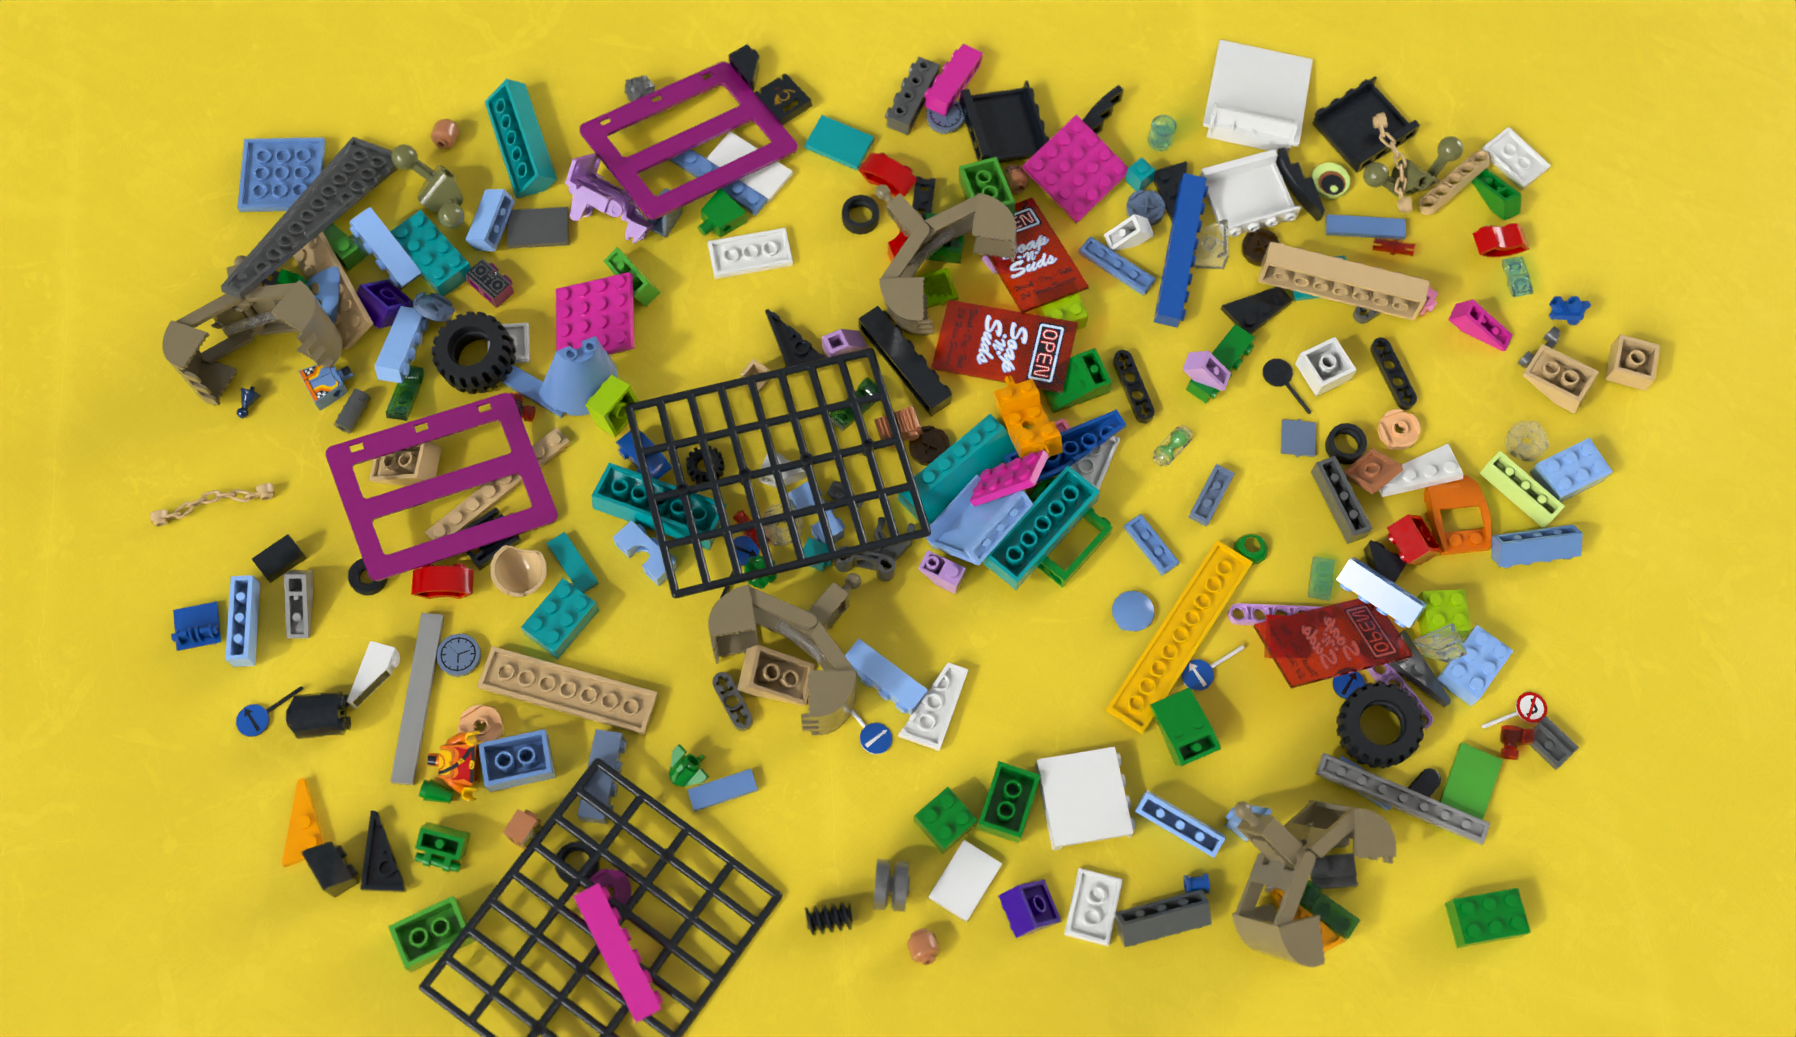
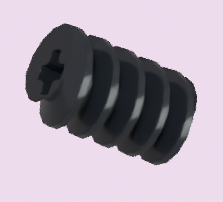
M850 900L848 907L841 901L839 909L836 908L834 903H831L830 910L823 904L820 912L816 906H813L812 913L805 907L807 927L813 936L816 935L817 928H819L822 934H825L826 927L829 928L831 933L834 932L835 925H837L840 931H843L844 924L847 925L849 930L852 929L853 918Z

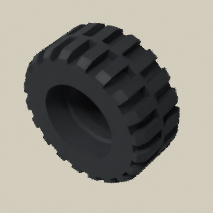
M473 311L466 312L464 316L459 314L455 316L456 319H449L445 322L447 325L438 330L439 336H435L433 340L435 347H432V355L434 356L432 360L438 372L449 385L463 393L466 391L469 394H476V391L485 393L488 388L493 390L498 387L496 384L500 381L503 383L507 379L505 375L507 373L511 374L513 370L511 364H514L516 361V356L514 355L516 348L507 330L495 317L487 316L483 312H477V315ZM477 340L490 341L489 351L480 362L470 366L459 365L460 353L469 343Z
M1379 681L1376 684H1372V682L1365 684L1363 687L1354 690L1339 709L1340 712L1336 719L1338 724L1336 731L1337 736L1341 738L1340 744L1342 748L1346 747L1348 750L1347 754L1351 758L1354 756L1358 759L1357 762L1362 765L1366 763L1371 768L1396 766L1409 758L1418 749L1419 743L1423 740V729L1425 728V721L1422 720L1423 710L1422 708L1418 709L1416 698H1411L1407 695L1409 691L1405 688L1402 690L1398 689L1397 684L1391 683L1386 685L1385 682ZM1380 705L1395 713L1400 722L1401 731L1394 742L1388 745H1378L1365 737L1360 728V718L1367 708Z

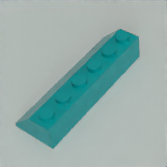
M505 79L485 100V105L515 197L522 198L546 191L557 180L525 83Z
M991 414L914 477L929 526L976 475L980 477L984 470L992 469L1004 463L1005 455L1016 451L1006 429ZM910 491L898 493L899 502L919 521Z
M608 463L592 493L593 509L629 522L632 521L635 524L639 523L643 527L655 531L641 473ZM651 477L655 494L676 489V486ZM697 493L690 494L689 499L698 533L720 528L721 524L714 499ZM677 497L657 502L665 535L676 539L690 536L681 500ZM716 538L701 541L702 548L710 550Z

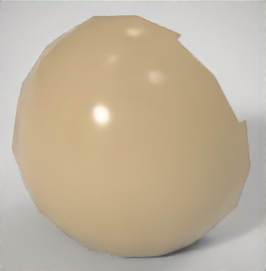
M502 546L494 554L490 564L491 577L495 586L504 594L513 597H524L534 593L543 584L547 574L546 561L540 551L524 550L513 546Z

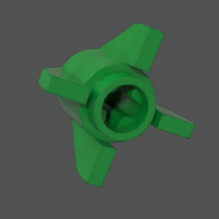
M678 744L672 752L669 771L671 782L676 786L682 787L705 782L709 775L702 768L699 769L706 757L703 754L697 757L692 754L684 756L687 751L681 744Z

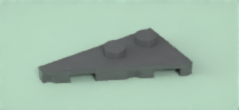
M1403 630L1399 633L1393 644L1398 655L1387 657L1384 662L1440 705L1446 707L1451 699L1408 633Z

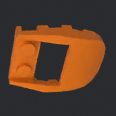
M1463 475L1461 480L1425 488L1426 521L1430 523L1431 534L1434 539L1439 542L1442 553L1439 554L1440 556L1490 550L1492 547L1491 515L1483 492L1473 478ZM1479 506L1484 525L1483 529L1444 533L1440 510Z

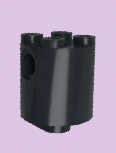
M338 691L336 693L295 695L286 710L287 726L292 730L297 739L344 735L346 730L351 729L350 716H347L346 710L349 707L347 703L348 694L343 695L341 691Z

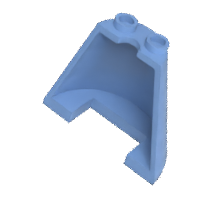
M594 336L582 341V346L579 349H573L571 346L556 351L539 395L549 407L556 411L566 412L572 416L588 415L590 413L585 405L589 398L599 390L602 383L611 375L618 378L617 367L597 337Z

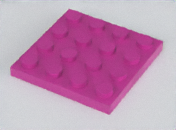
M1077 114L1022 166L1030 177L1076 224L1126 176L1128 170L1125 163Z
M630 272L556 289V351L571 346L573 349H579L582 346V341L594 336L597 337L608 354L635 349L633 275Z

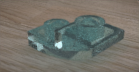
M1523 257L1503 259L1502 267L1507 276V285L1512 297L1533 294L1530 276Z
M1316 556L1312 558L1308 597L1330 601L1335 560Z

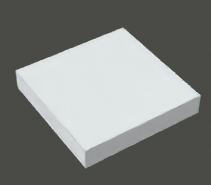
M529 323L502 324L513 339V344L516 348L514 354L516 356L515 363L530 362Z

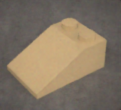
M1542 344L1523 373V376L1556 405L1575 414L1593 386L1599 371Z
M430 441L373 460L369 481L409 486L436 477L442 447Z
M756 645L746 650L737 690L757 697L806 706L808 686L810 685L808 683V675L810 671L814 670L815 664Z

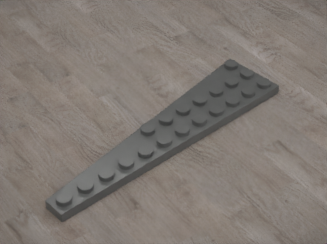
M352 137L221 285L222 292L241 299L376 186L393 172L397 171L399 168L393 164L391 158L393 151Z

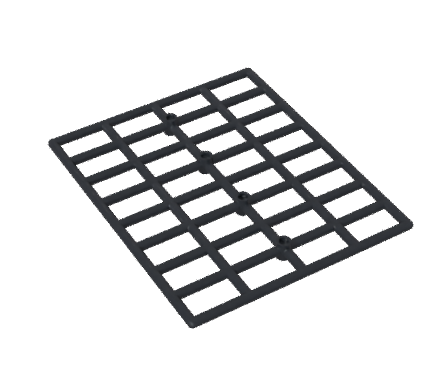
M873 348L634 402L625 406L671 595L674 599L931 535L927 516ZM868 357L879 393L857 398L846 362ZM838 364L849 400L827 405L816 369ZM808 371L819 407L796 412L786 376ZM778 378L788 414L766 419L756 383ZM748 385L758 421L736 426L726 390ZM718 392L727 428L705 433L695 397ZM687 399L697 435L674 441L665 404ZM882 401L893 437L873 441L869 438L860 405ZM657 406L666 443L643 448L634 411ZM852 408L862 445L840 450L829 413ZM821 415L832 452L812 456L808 453L799 420ZM791 422L801 457L799 460L779 464L769 427ZM761 429L771 466L751 471L747 468L738 434ZM730 436L739 473L717 479L708 441ZM699 444L709 481L688 486L684 480L677 449ZM895 445L907 483L885 488L874 450ZM668 451L677 486L674 490L655 494L646 456ZM862 453L867 458L876 490L854 495L843 458ZM835 460L846 498L823 503L813 465ZM801 468L806 473L815 505L792 510L781 472ZM773 475L784 513L761 518L752 487V479ZM740 482L744 486L753 520L730 526L720 487ZM711 489L721 528L698 533L689 499L690 494ZM910 491L921 530L899 535L887 496ZM678 497L682 502L690 536L667 541L657 502ZM879 498L891 537L868 542L857 503ZM848 506L860 545L837 550L826 511ZM817 513L828 552L805 558L795 519ZM786 521L797 560L774 566L763 526ZM755 529L766 568L742 573L732 534ZM724 536L734 576L711 581L701 541ZM692 544L702 584L679 589L669 549Z
M596 758L419 985V990L481 1037H497L477 1022L492 1000L496 1001L531 1028L526 1037H538L539 1035L542 1037H558L546 1025L561 1005L600 1034L599 1037H619L614 1031L630 1010L621 992L590 969V966L601 953L597 944H595L583 962H580L543 934L558 913H560L593 938L586 921L567 908L565 904L580 885L585 889L596 885L586 877L600 858L603 857L639 884V887L625 905L621 904L611 895V899L607 900L611 908L616 907L621 917V920L618 921L619 925L621 926L625 920H628L664 947L650 968L639 962L642 971L647 969L653 984L689 1010L675 1032L652 1015L643 1019V1021L664 1037H682L782 899L783 895L779 890L600 758ZM598 769L636 796L622 816L583 789ZM577 796L615 823L600 844L562 816ZM643 802L681 829L668 848L664 849L628 822ZM556 823L594 851L579 872L541 844ZM622 829L660 857L646 877L607 850ZM688 835L726 863L712 883L674 856ZM534 851L573 879L558 900L519 872ZM666 864L672 865L706 891L692 911H689L653 884ZM733 869L771 896L757 917L719 890ZM513 879L552 907L536 928L497 900ZM646 891L685 918L671 939H668L632 912ZM712 897H715L751 924L737 945L698 917ZM491 907L529 935V938L514 957L476 929V926ZM692 925L731 953L716 974L678 946ZM469 936L508 964L492 986L453 957ZM536 942H539L575 969L574 974L561 991H558L521 963ZM671 953L710 981L696 1002H693L657 975V972ZM446 965L485 993L470 1015L431 987V984ZM514 971H517L554 999L539 1020L533 1018L499 992ZM582 977L587 978L622 1005L607 1026L568 998Z

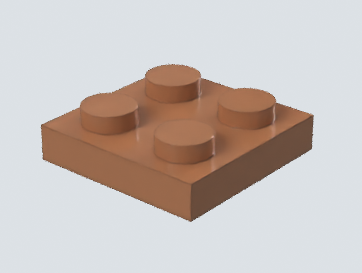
M1372 448L1343 472L1348 481L1374 494L1401 473L1403 468L1402 464Z

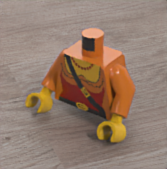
M480 731L456 734L449 738L446 744L440 746V753H429L427 758L428 766L439 767L438 777L444 779L447 785L460 793L465 801H475L476 798L473 797L472 793L478 791L477 787L470 786L479 783L481 758L478 744H481L482 741L476 739V735L480 734Z

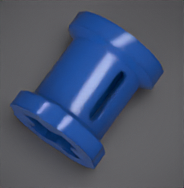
M1207 873L1197 877L1184 875L1185 894L1197 890H1202L1205 894H1209L1210 882Z

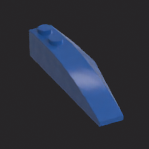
M1117 409L1061 432L1063 452L1047 458L1036 483L1060 474L1067 465L1069 467L1124 429L1126 423ZM1017 451L1005 455V463L1020 458Z

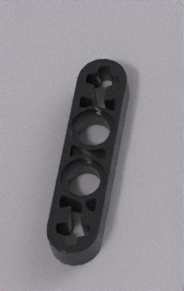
M1382 337L1376 338L1370 346V352L1398 407L1403 410H1409L1417 401L1416 393L1390 342ZM1377 345L1384 347L1383 351L1380 348L1377 349ZM1391 361L1394 364V368H1386L1384 362ZM1394 378H1399L1403 382V385L1396 386L1394 385L1392 380ZM1404 396H1405L1406 399L1410 398V402H1409V403H1408V401H1403V400H1402V399L1404 398Z
M1119 350L1114 355V368L1135 418L1140 423H1148L1153 419L1154 407L1132 355L1126 350ZM1120 357H1122V359H1126V369H1124L1123 362L1119 361ZM1129 373L1133 374L1135 381L1128 382L1124 376ZM1132 392H1141L1143 398L1138 400L1134 399L1132 397ZM1141 404H1143L1144 411L1149 412L1148 416H1145V414H1141Z

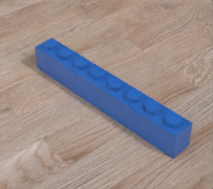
M1183 173L1179 182L1154 323L1177 328L1179 322L1184 321L1186 309H1183L1184 303H1187L1189 291H1186L1187 285L1190 286L1193 275L1190 273V267L1193 268L1196 256H1193V251L1197 249L1199 242L1196 234L1200 232L1202 221L1199 218L1200 215H1203L1205 203H1202L1203 198H1206L1208 186H1205L1207 178Z

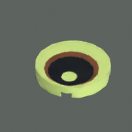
M1335 163L1318 165L1311 176L1319 196L1327 200L1342 197L1350 185V176L1347 171Z

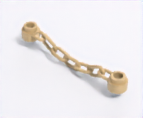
M1385 113L1376 114L1375 117H1372L1374 128L1379 129V139L1393 151L1395 165L1400 171V177L1397 178L1395 184V192L1399 194L1400 198L1397 201L1398 210L1403 213L1412 212L1413 208L1410 197H1404L1403 195L1407 186V178L1403 174V169L1407 166L1404 154L1398 152L1395 146V139L1389 133L1384 132V128H1387ZM1385 135L1391 140L1390 145L1384 140ZM1401 156L1403 164L1398 165L1397 158ZM1399 181H1404L1403 189L1398 188Z
M272 483L258 485L256 487L257 492L255 493L235 489L231 493H221L218 490L206 492L195 501L184 502L174 513L168 514L167 510L151 512V522L157 527L167 525L169 519H182L195 506L202 503L217 502L221 498H232L240 502H249L257 497H260L261 500H268L274 497V486ZM236 492L247 495L245 499L237 498ZM217 493L215 495L216 499L208 500L205 497ZM186 505L190 508L184 514L178 512Z

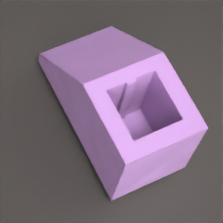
M840 329L822 336V347L827 358L868 348L858 330Z
M927 550L918 570L935 585L956 594L965 576L966 568Z

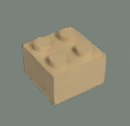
M1620 334L1611 345L1605 380L1645 391L1655 380L1660 345Z

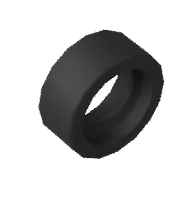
M855 195L847 199L843 204L842 222L848 231L859 235L868 234L878 225L879 208L874 199L866 195ZM855 207H866L872 212V218L863 223L854 222L849 218V212Z
M1342 423L1335 426L1325 442L1326 452L1329 457L1335 456L1337 461L1343 465L1354 463L1363 455L1367 447V438L1363 430L1350 423ZM1346 434L1353 437L1358 444L1356 452L1346 454L1338 450L1334 444L1336 436Z
M576 841L563 846L557 853V856L565 861V858L570 853L582 851L590 858L594 851L584 843ZM599 861L586 878L590 879L598 872L600 867ZM555 866V870L561 880L569 885L573 879Z

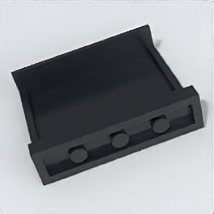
M1376 76L1370 80L1365 79L1359 87L1348 90L1343 97L1334 99L1326 108L1321 107L1316 111L1312 123L1356 173L1392 151L1391 148L1387 147L1379 139V129L1374 128L1372 117H1375L1376 114L1385 113L1387 128H1384V132L1389 133L1395 139L1396 147L1415 136L1420 127L1416 120L1409 123L1374 85L1377 79ZM1385 135L1384 140L1390 145L1391 140Z
M1028 80L1025 81L1023 88L977 95H971L969 89L961 91L959 104L977 161L997 157L999 163L1029 159L1050 140L1045 134V124L1040 119L1039 106L1035 104L1033 88H1030Z

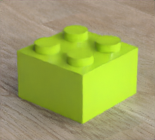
M1074 282L1035 295L1034 307L1041 322L1065 326V333L1086 327L1088 314Z
M611 375L602 383L599 390L589 398L585 406L597 427L617 437L628 424L625 406L639 401L629 384Z
M1465 590L1422 591L1417 596L1418 599L1427 604L1418 618L1421 639L1464 638L1471 631Z

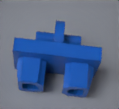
M1555 296L1549 304L1552 308L1549 317L1551 320H1567L1569 325H1577L1580 320H1583L1586 309L1590 308L1591 304L1589 301H1581L1578 296H1572L1567 301H1563L1561 296Z

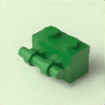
M426 822L420 827L415 849L424 851L425 854L417 852L415 861L421 862L423 866L427 867L431 865L440 867L442 871L450 872L451 870L459 872L461 864L453 862V859L459 861L466 854L471 833ZM434 854L443 856L445 859L434 857Z

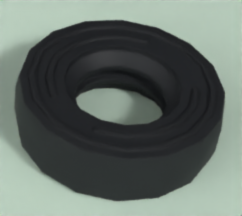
M361 558L353 563L348 572V581L357 593L374 595L385 587L388 578L381 581H373L369 584L362 583L360 575L366 570L364 561Z

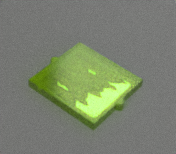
M947 268L934 272L931 270L930 273L916 276L924 277L923 293H926L928 297L926 300L928 308L940 304L943 306L947 302L958 300L957 292Z

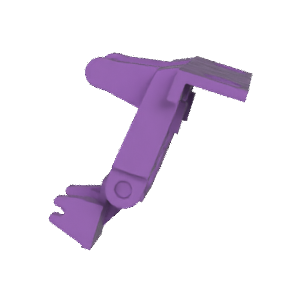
M593 153L574 158L565 184L569 187V193L573 194L570 218L578 221L582 217H589L594 207L612 217L622 215L621 220L628 222L625 239L630 240L633 237V243L643 240L654 227V224L646 219L626 191L604 180L603 176L597 174L601 162L597 154Z

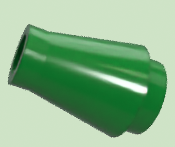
M432 779L430 781L424 780L419 792V797L423 798V801L444 802L448 804L451 803L454 791L449 790Z

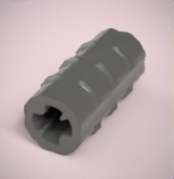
M354 389L343 406L342 411L338 414V418L334 423L335 427L343 432L351 433L362 416L361 414L364 409L367 408L371 397L362 390Z

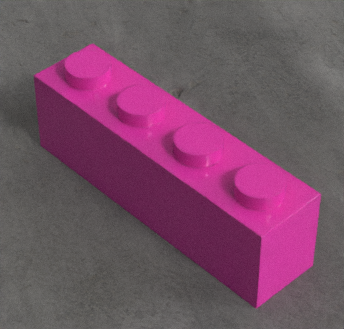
M962 44L959 50L956 49L951 61L946 62L942 74L936 76L932 88L929 87L926 90L924 96L926 98L925 107L946 116L961 95V91L966 88L980 68L983 53L965 44Z

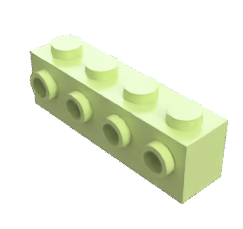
M1501 451L1479 473L1543 529L1565 507Z

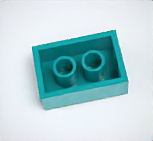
M562 578L521 626V629L528 638L556 659H559L598 613L599 608L594 600Z

